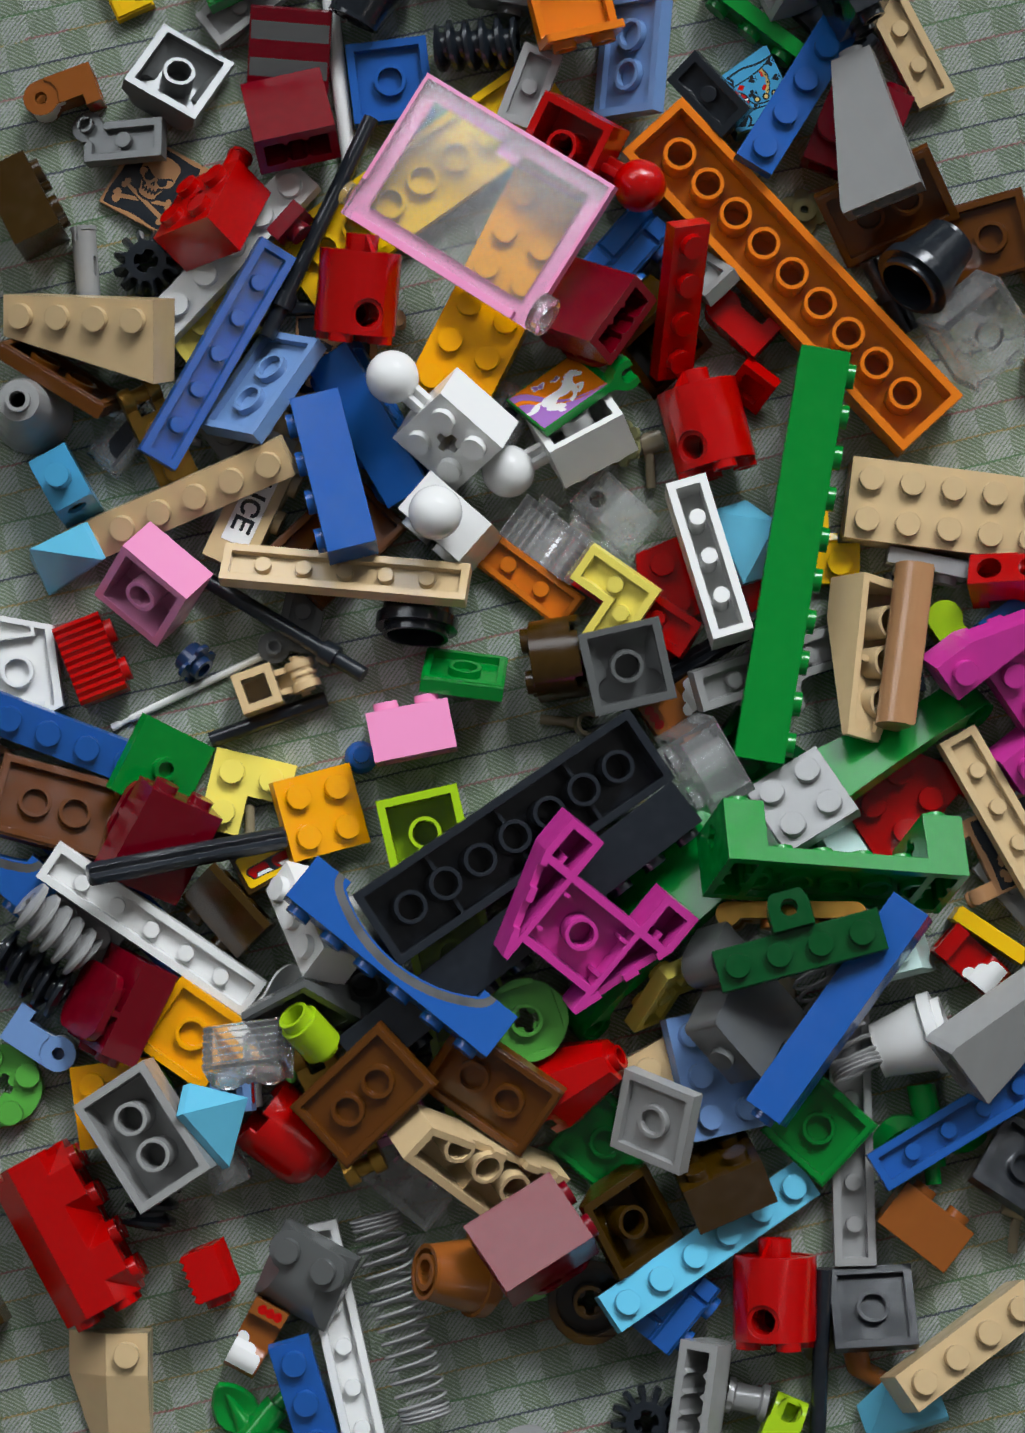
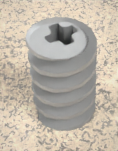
M41 883L31 890L16 906L13 914L17 913L19 918L14 928L19 930L29 924L31 929L26 939L30 942L39 936L43 937L38 950L42 953L53 947L55 951L50 961L55 964L65 958L67 962L62 973L67 975L82 967L97 952L103 943V939L95 941L97 932L92 927L83 930L85 921L80 916L71 919L73 913L71 907L64 905L58 908L61 898L57 894L47 896L49 887L45 883Z

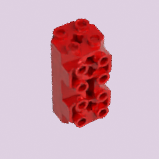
M65 1138L55 1143L52 1147L44 1149L0 1174V1203L67 1329L75 1326L78 1333L100 1322L106 1316L103 1310L112 1306L116 1313L138 1301L142 1297L140 1289L145 1286L143 1278L149 1274V1270L141 1254L138 1251L135 1253L131 1252L125 1240L130 1235L126 1225L122 1224L121 1217L117 1214L110 1218L103 1204L110 1200V1197L102 1181L99 1178L93 1180L86 1168V1165L90 1163L86 1151H80L79 1141L71 1144Z

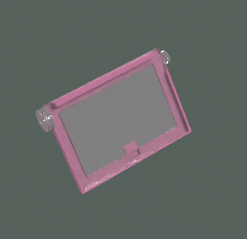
M427 72L358 185L352 181L345 184L339 194L338 201L344 205L340 213L371 233L379 235V238L536 336H541L551 327L560 310V301L552 296L553 292L603 215L618 188Z

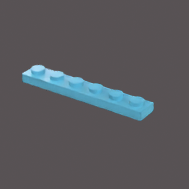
M793 1161L769 1178L778 1202L700 1235L698 1228L694 1229L622 1281L617 1282L594 1298L617 1334L622 1333L819 1196L820 1192L808 1174Z

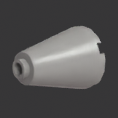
M24 374L12 378L0 389V439L7 446L23 454L39 455L60 445L59 443L69 434L73 426L74 416L73 405Z

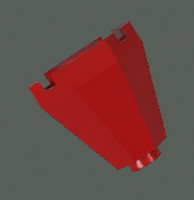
M609 1039L560 1043L556 1051L550 1056L536 1062H530L567 1088L546 1119V1121L551 1119L556 1123L550 1128L558 1133L581 1121L622 1081L624 1069L628 1066V1060L625 1052L619 1045H614Z

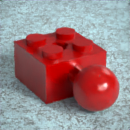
M545 90L525 132L618 188L615 197L624 208L633 212H647L655 208L662 201L666 191V180L662 170L655 163L646 159H634L626 163L617 159L630 131L561 94ZM570 142L573 143L572 151L567 149ZM526 157L519 168L511 163L509 164L576 202L585 204L589 195Z

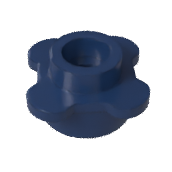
M194 642L184 648L176 659L175 667L179 670L178 675L185 677V681L188 684L205 677L213 666L216 654L213 651L208 652L209 647L206 644L201 646L199 643Z

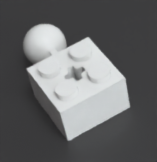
M396 350L379 353L370 361L366 370V384L369 391L375 398L384 403L396 404L403 402L411 409L393 436V439L429 471L431 470L451 489L456 491L503 449L519 421L458 367L430 393H427L418 385L419 372L411 357Z
M607 394L548 437L527 421L536 444L525 450L514 445H504L503 449L482 467V476L491 492L501 497L511 498L523 494L531 486L535 470L549 463L564 487L568 488L603 468L621 461L626 456L637 451L638 447L622 411L610 394Z
M431 470L398 507L407 516L401 523L426 545L431 540L436 542L437 544L432 550L440 558L447 562L470 563L472 572L503 537L485 517Z

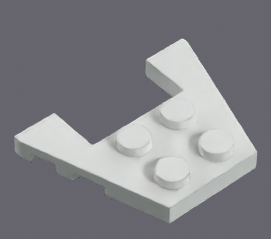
M0 616V691L53 711L65 708L57 643L51 630L55 626Z

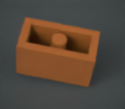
M918 1179L913 1185L905 1181L897 1186L875 1215V1220L937 1269L945 1273L974 1235L971 1230L965 1227L970 1219L952 1205H949L946 1210L932 1201L937 1194Z

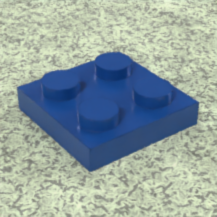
M426 35L345 45L355 128H358L364 114L379 121L378 125L396 123L427 72L430 74ZM434 108L427 119H435Z

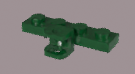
M796 887L773 893L769 896L766 914L771 936L712 951V957L722 993L727 994L888 951L889 947L877 907L815 924V918L807 894L803 889ZM791 905L795 908L796 913L785 915L781 911V907Z

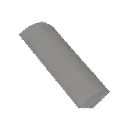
M714 1337L680 1339L668 1433L722 1432L733 1343Z

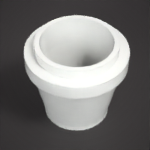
M928 991L916 994L915 1000L868 1024L872 1044L877 1047L875 1051L879 1052L880 1059L883 1060L880 1067L885 1078L931 1071H940L941 1074L948 1073V1070L925 1041L929 1033L948 1021L938 996L931 998Z

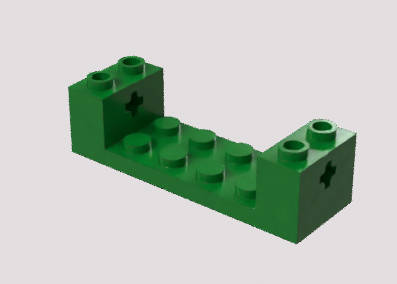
M744 796L723 797L696 837L702 897L768 901L769 896L773 893L799 887L807 894L809 901H855L864 905L866 909L877 907L878 910H881L892 893L895 892L924 913L939 914L970 877L962 817L945 815L939 811L922 813L893 850L892 855L873 854L868 850L841 852L833 851L828 847L801 849L793 848L788 844L768 846L764 802L762 800H749Z

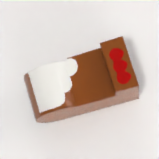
M89 62L33 82L26 88L23 96L24 105L34 119L42 123L54 122L63 112L84 104L88 106L91 112L107 108L95 72Z
M688 675L674 684L677 698L643 705L636 711L657 741L691 718L698 711Z
M257 1295L223 1364L253 1379L269 1352L268 1345L274 1343L290 1312Z

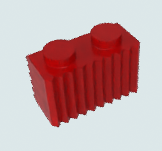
M97 611L51 629L82 707L88 708L131 691L128 681L134 679L126 656L118 658L113 646L114 642L119 641V637L111 618L103 620L102 615Z
M224 1236L189 1249L179 1261V1263L184 1265L182 1271L187 1273L185 1279L190 1281L188 1287L193 1289L191 1295L196 1296L194 1303L200 1305L206 1302L208 1309L231 1301V1297L235 1296L234 1291L241 1284Z

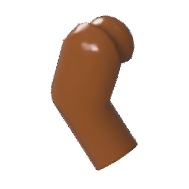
M869 1352L843 1353L846 1369L849 1374L873 1388H876L881 1383L879 1378L887 1371L870 1362Z

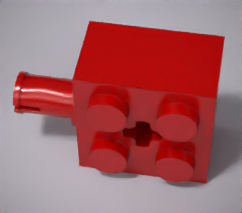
M234 146L228 150L222 165L216 164L206 173L196 177L194 175L186 177L176 189L178 195L173 204L160 217L162 224L153 239L186 272L240 251L271 194L248 169L252 164L253 157L245 148Z

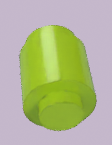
M296 1002L289 1006L281 1015L279 1026L282 1028L283 1037L308 1063L325 1062L334 1056L338 1049L340 1035L314 1006L306 1005L304 1002Z

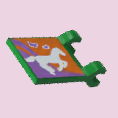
M619 354L612 365L607 366L605 373L597 367L579 363L566 357L506 401L513 410L548 437L614 390H631L640 383V379L632 371H628L622 376L623 371L632 366L630 359L623 354Z

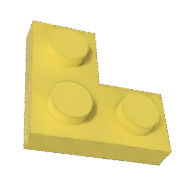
M596 543L591 545L570 577L603 601L582 633L644 619L663 591Z
M217 747L205 795L206 798L214 803L212 809L223 819L216 832L239 835L248 797L273 802L268 784L295 777L298 766Z
M682 957L670 963L662 961L650 971L648 975L650 978L649 982L633 998V1007L624 1020L634 1033L660 1023V1020H664L679 995L695 989L683 977L681 970Z

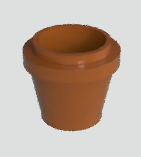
M468 1237L436 1243H424L417 1249L411 1268V1283L414 1294L419 1300L459 1310L464 1316L470 1318H485L500 1303L504 1293L471 1245Z

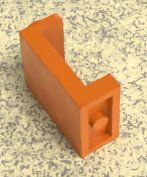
M527 0L540 52L552 49L554 55L564 54L576 50L577 44L591 41L594 47L614 42L616 40L615 36L626 27L624 18L617 19L613 0Z

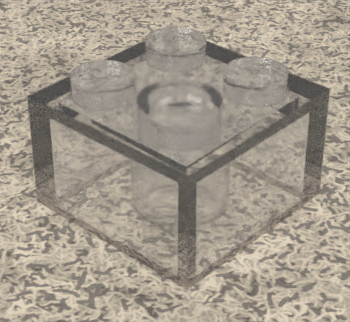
M978 269L953 289L952 300L940 313L923 314L916 320V323L955 383L978 393L1025 354L1024 314L1000 277Z
M696 712L654 737L660 747L656 750L668 768L676 774L680 781V784L676 785V787L696 810L712 815L723 797L745 796L755 790L754 785L714 716Z

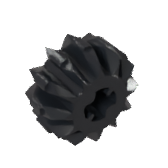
M142 230L136 231L138 242L133 244L130 239L125 237L122 243L128 252L115 251L114 253L115 260L123 263L113 269L116 277H125L121 283L124 291L135 287L136 297H144L146 290L150 289L152 297L158 298L160 296L158 287L163 285L167 289L172 284L168 277L177 278L182 273L181 269L173 266L178 263L153 239L157 230L151 233L149 240H146ZM149 257H152L157 266L149 267L146 273L142 270L140 262L147 263Z
M638 1384L637 1391L639 1397L634 1399L627 1389L622 1392V1396L628 1403V1406L620 1403L613 1404L612 1410L624 1417L611 1420L610 1425L612 1429H625L621 1433H668L671 1411L667 1410L672 1407L673 1396H667L659 1402L662 1393L660 1386L656 1385L649 1397L646 1396L644 1384ZM649 1410L651 1417L655 1414L657 1415V1420L651 1421L650 1429L647 1430L642 1429L641 1423L634 1424V1420L640 1419L641 1411Z

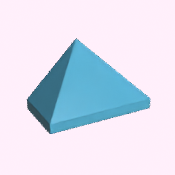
M747 500L718 508L719 518L741 587L762 580L772 517Z
M88 522L77 525L29 549L30 560L48 595L55 594L106 559Z
M192 1083L183 1085L176 1117L222 1170L229 1168L248 1097Z
M882 1382L856 1405L865 1433H910L949 1421V1416L941 1396L919 1413H902Z

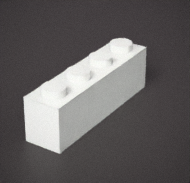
M706 472L666 483V503L711 649L715 650L752 639L754 627Z

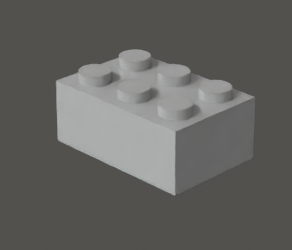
M153 1057L142 1060L72 1106L140 1215L151 1210L218 1166L214 1159L176 1117L180 1099Z

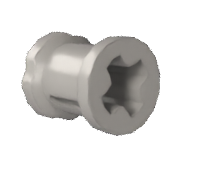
M729 1376L724 1413L729 1414L733 1410L754 1415L757 1421L763 1422L768 1409L771 1385L764 1384L762 1387L737 1382L736 1377Z

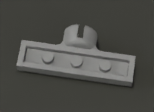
M828 625L814 629L813 635L805 634L803 650L810 651L806 676L798 675L797 692H802L801 684L805 678L833 669ZM750 651L687 672L699 712H706L742 699ZM804 698L802 700L800 713H802L805 708Z

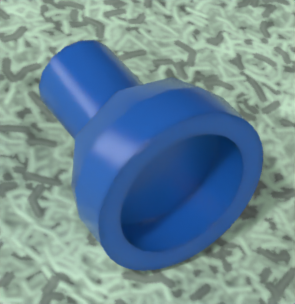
M357 741L347 748L344 759L345 763H350L352 772L366 774L375 767L376 764L370 743Z

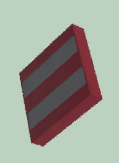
M252 4L250 7L247 83L320 67L328 94L333 11Z

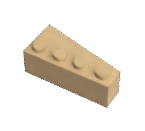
M44 293L3 294V336L152 384L174 381L175 298Z
M418 1103L386 1133L405 1161L479 1215L485 1213L547 1172H550L557 1184L563 1180L566 1183L570 1180L552 1154L528 1146L519 1158L474 1125Z

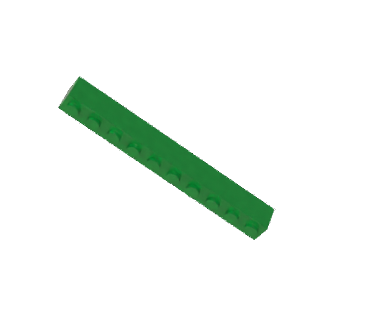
M801 344L732 758L778 766L784 765L785 757L793 758L797 734L789 732L792 716H800L803 692L796 691L798 675L806 676L810 651L803 650L805 634L813 635L817 610L809 608L812 593H820L823 578V569L816 568L818 553H826L830 534V528L823 527L825 511L833 512L837 487L829 485L832 470H840L843 455V446H837L836 442L838 430H846L850 412V406L843 405L845 389H853L857 365L849 364L851 352Z

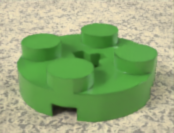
M531 978L515 979L498 988L493 997L518 1018L520 1017L519 1010L522 1008H526L528 1013L536 1012L538 1016V1021L533 1023V1031L526 1032L523 1027L516 1028L513 1023L499 1041L529 1062H536L553 1054L563 1041L569 1023L568 1010L561 995L545 982Z
M0 1044V1078L3 1074H7L9 1076L8 1084L13 1086L11 1093L4 1092L0 1097V1127L16 1125L31 1116L39 1107L45 1088L39 1064L10 1044Z

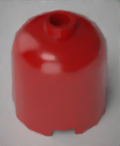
M286 1079L282 1080L269 1093L274 1098L265 1110L262 1111L257 1107L242 1125L236 1145L280 1180L288 1184L299 1185L305 1183L316 1174L322 1179L333 1168L337 1158L332 1155L331 1151L290 1108L303 1092Z

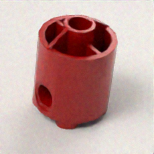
M346 232L345 249L320 247L313 330H316V338L352 343L353 335H355V341L392 346V337H395L402 254L378 252L379 235Z
M697 367L678 373L674 388L657 395L656 399L678 480L706 472L709 482L722 478V471L732 468L734 471H741L757 466L756 453L735 376L723 375L710 378L708 367Z
M759 1237L758 1251L741 1252L733 1255V1339L736 1340L737 1350H761V1346L776 1344L777 1352L795 1353L801 1352V1348L814 1347V1342L817 1340V1255L792 1252V1238Z

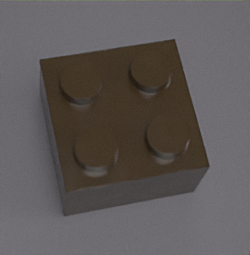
M21 150L0 161V216L15 246L28 262L69 241L70 238L65 228L71 226V223L56 195L48 197L47 192L53 190V187L37 158L29 161L24 151Z
M746 1131L716 1137L699 1145H693L688 1172L679 1176L673 1174L700 1235L778 1202L763 1163Z

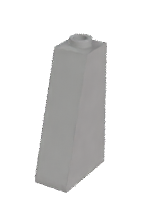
M853 45L842 50L839 53V58L831 61L840 207L842 213L850 222L926 191V187L873 49L870 45L865 47Z
M1025 966L933 1030L925 1038V1041L959 1087L987 1104L994 1099L1025 1063Z

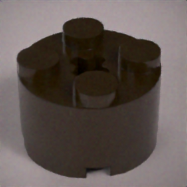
M578 614L528 622L527 629L519 630L522 653L528 654L531 664V670L525 671L527 691L529 695L538 697L540 703L589 696L588 687H583V681H587L577 638V630L574 625L582 624Z
M596 1256L592 1257L584 1271L547 1295L551 1320L564 1336L575 1343L598 1345L609 1341L617 1335V1332L597 1302L593 1304L592 1310H585L584 1303L577 1302L578 1298L585 1297L587 1290H593L595 1297L619 1282L616 1280L606 1259Z

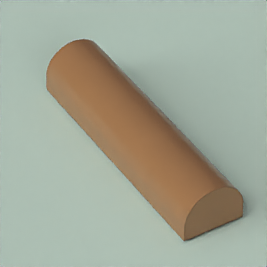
M913 560L895 563L875 722L877 727L885 730L899 732L916 724L935 570L934 564Z

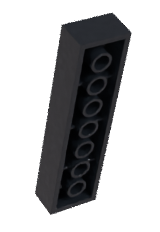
M627 709L350 895V902L378 946L401 966L514 889L518 884L535 839L561 807H564L596 833L671 782L675 777L630 709Z

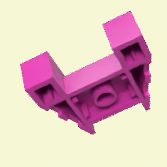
M1025 609L1006 616L998 615L987 619V623L970 629L965 627L950 633L924 653L923 664L940 689L957 700L963 698L983 681L987 683L1016 726L989 747V750L1010 786L1024 795Z
M561 807L534 841L493 944L500 954L508 960L523 942L571 980L573 984L564 993L562 1000L573 1013L578 1014L603 998L601 995L624 980L627 982L640 974L639 970L656 959L660 961L671 954L699 919L657 883L632 913L627 915L586 882L579 874L604 845V842L564 807Z

